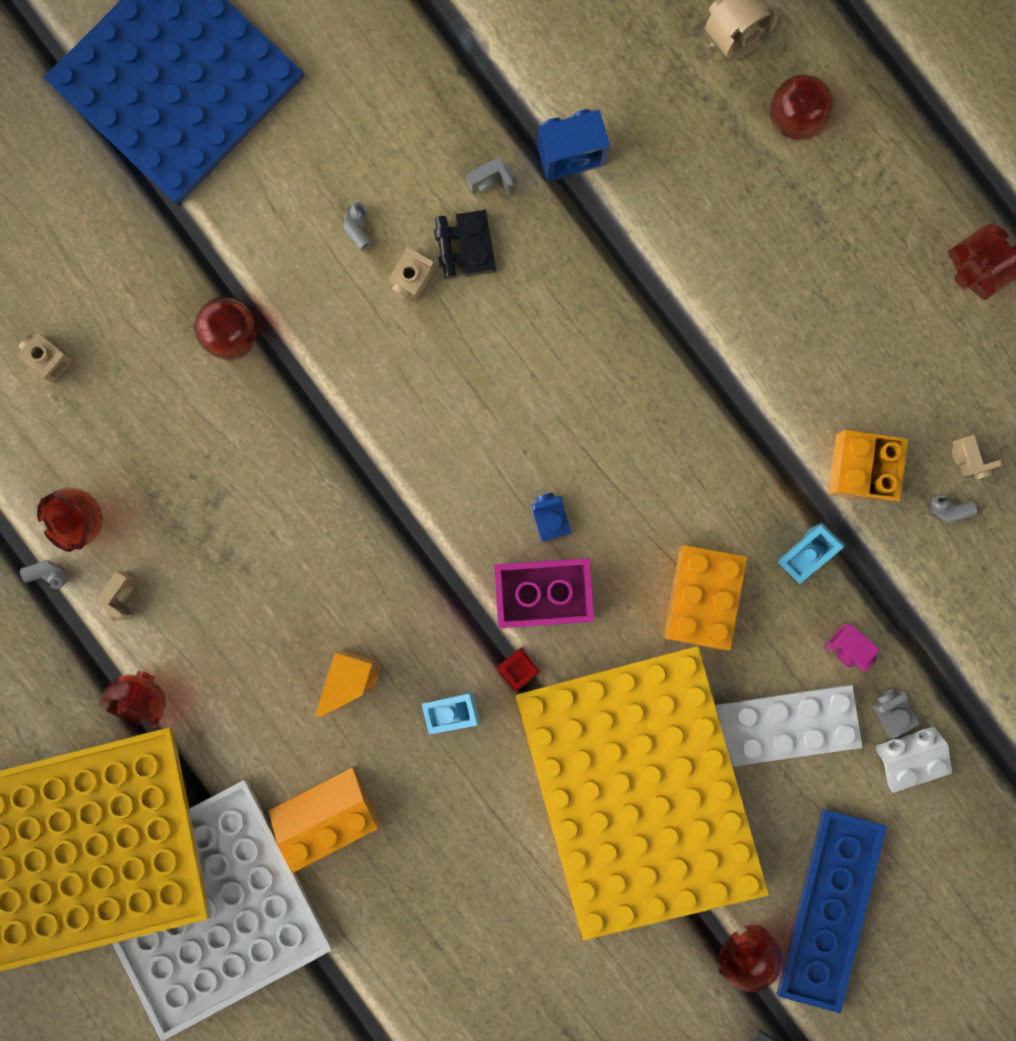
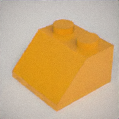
M344 650L335 652L315 715L322 717L364 695L369 689L375 688L381 670L376 668L378 661Z

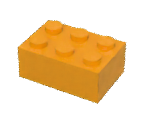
M687 545L680 546L663 638L730 651L747 557Z

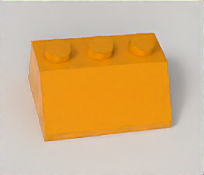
M354 767L269 810L277 845L291 873L377 830L381 824Z

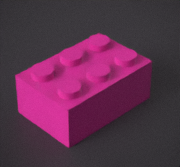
M590 558L494 565L498 628L594 622Z

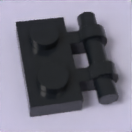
M486 209L456 214V227H448L446 216L435 217L436 229L434 230L435 241L439 243L441 256L438 257L439 267L443 268L445 279L457 277L455 267L464 265L466 277L496 272ZM460 239L462 253L453 254L451 240Z

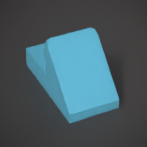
M823 523L809 528L803 538L780 557L778 563L801 584L843 549L845 544Z
M470 691L422 704L429 734L481 724L474 695Z

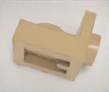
M116 571L94 602L102 607L100 610L101 614L115 622L117 619L128 620L132 614L119 606L118 602L122 603L130 595L133 589L130 585L134 581V577L125 571Z

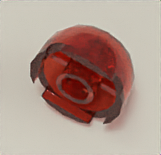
M808 74L794 75L785 80L773 94L769 106L770 119L785 137L795 140L809 139L820 132L828 123L833 109V98L827 84L818 77Z
M219 297L211 299L202 305L195 317L194 331L196 339L204 351L215 358L229 361L241 358L252 349L256 335H258V325L256 317L247 305L234 298Z
M65 487L56 490L42 498L37 506L38 521H44L47 528L43 533L56 547L66 552H71L75 549L81 550L92 543L103 526V515L99 504L88 492L80 488Z
M137 671L136 675L124 674L113 679L104 690L98 706L109 705L106 712L138 725H140V720L143 719L150 721L148 727L158 728L164 714L166 698L162 688L154 683L155 677L153 675Z
M760 925L745 926L748 931L743 932L739 937L737 932L730 935L721 947L717 962L721 965L719 973L727 982L740 991L756 993L768 988L778 978L783 965V956L777 941L767 929Z

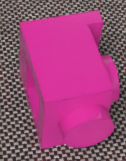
M843 624L823 646L828 651L836 652L837 650L839 653L836 657L847 667L851 668L854 666L860 668L863 672H866L873 666L877 660L875 655L880 650L852 624Z

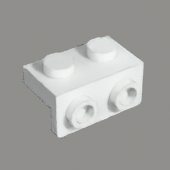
M935 727L923 729L876 746L877 753L884 762L887 785L892 793L952 774L948 744Z

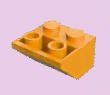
M844 430L836 434L828 495L858 500L900 502L908 439Z

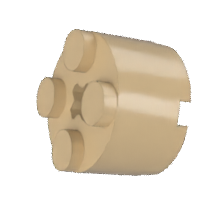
M716 0L709 7L708 11L711 15L707 20L705 30L727 59L730 60L732 56L736 60L749 54L763 42L759 37L766 30L769 34L772 32L777 24L778 16L765 0Z

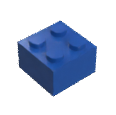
M590 109L580 110L574 113L573 117L563 120L558 117L551 118L543 122L541 126H538L537 149L547 182L606 165L610 143L600 109L592 112Z

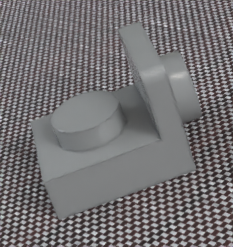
M499 157L466 174V184L472 194L478 190L481 193L490 190L496 185L497 180L501 182L506 193L510 194L513 192V181L516 180L508 164L503 165Z
M894 689L887 690L877 696L879 701L871 705L890 739H894L920 724L907 702L909 697L906 692L895 691Z

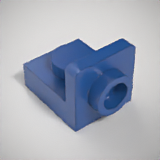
M552 492L536 497L537 503L532 504L531 508L541 542L572 533L562 496L555 497Z

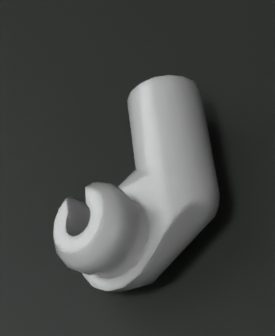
M355 202L346 211L343 228L358 249L362 251L372 241L363 230L367 208L363 203Z
M940 494L935 496L930 503L932 513L947 523H955L977 515V508L973 501L956 506L949 500H946L947 496Z
M49 560L20 569L21 578L25 583L42 578L50 583V587L53 589L63 587L68 578L63 568Z

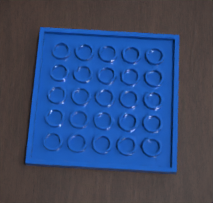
M120 0L43 78L178 206L305 76L298 66L227 0Z

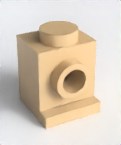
M407 246L403 256L388 278L390 285L393 286L391 291L403 299L407 300L410 296L417 300L435 271L434 262ZM411 269L415 271L414 277L410 279L405 278L404 273L406 270Z
M38 332L34 336H26L19 345L21 352L17 356L42 378L52 383L56 382L73 361L58 346ZM43 350V355H42V357L39 358V359H36V357H37V356L40 354V352Z

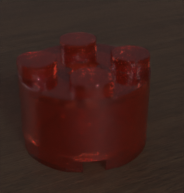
M987 224L948 251V255L957 271L955 280L958 285L963 289L969 287L984 300L990 298L1016 279V245L1011 247L1005 240L1010 235L1004 229L995 224Z

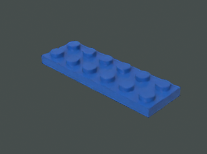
M822 809L776 992L779 997L841 1014L887 829L886 825L829 809Z

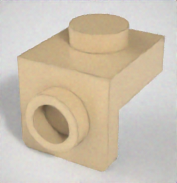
M975 435L952 441L954 446L952 448V456L954 462L960 466L963 477L974 474L975 480L994 475L993 468L1003 466L1001 460L983 464Z

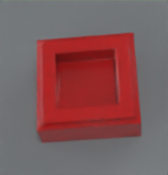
M521 648L496 667L516 692L540 673L539 669Z

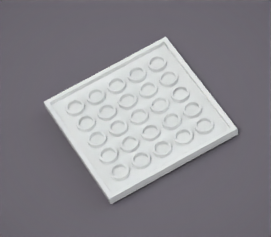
M247 778L189 809L211 918L112 943L161 1041L170 1038L333 949V945L296 873H291L277 845L274 831Z

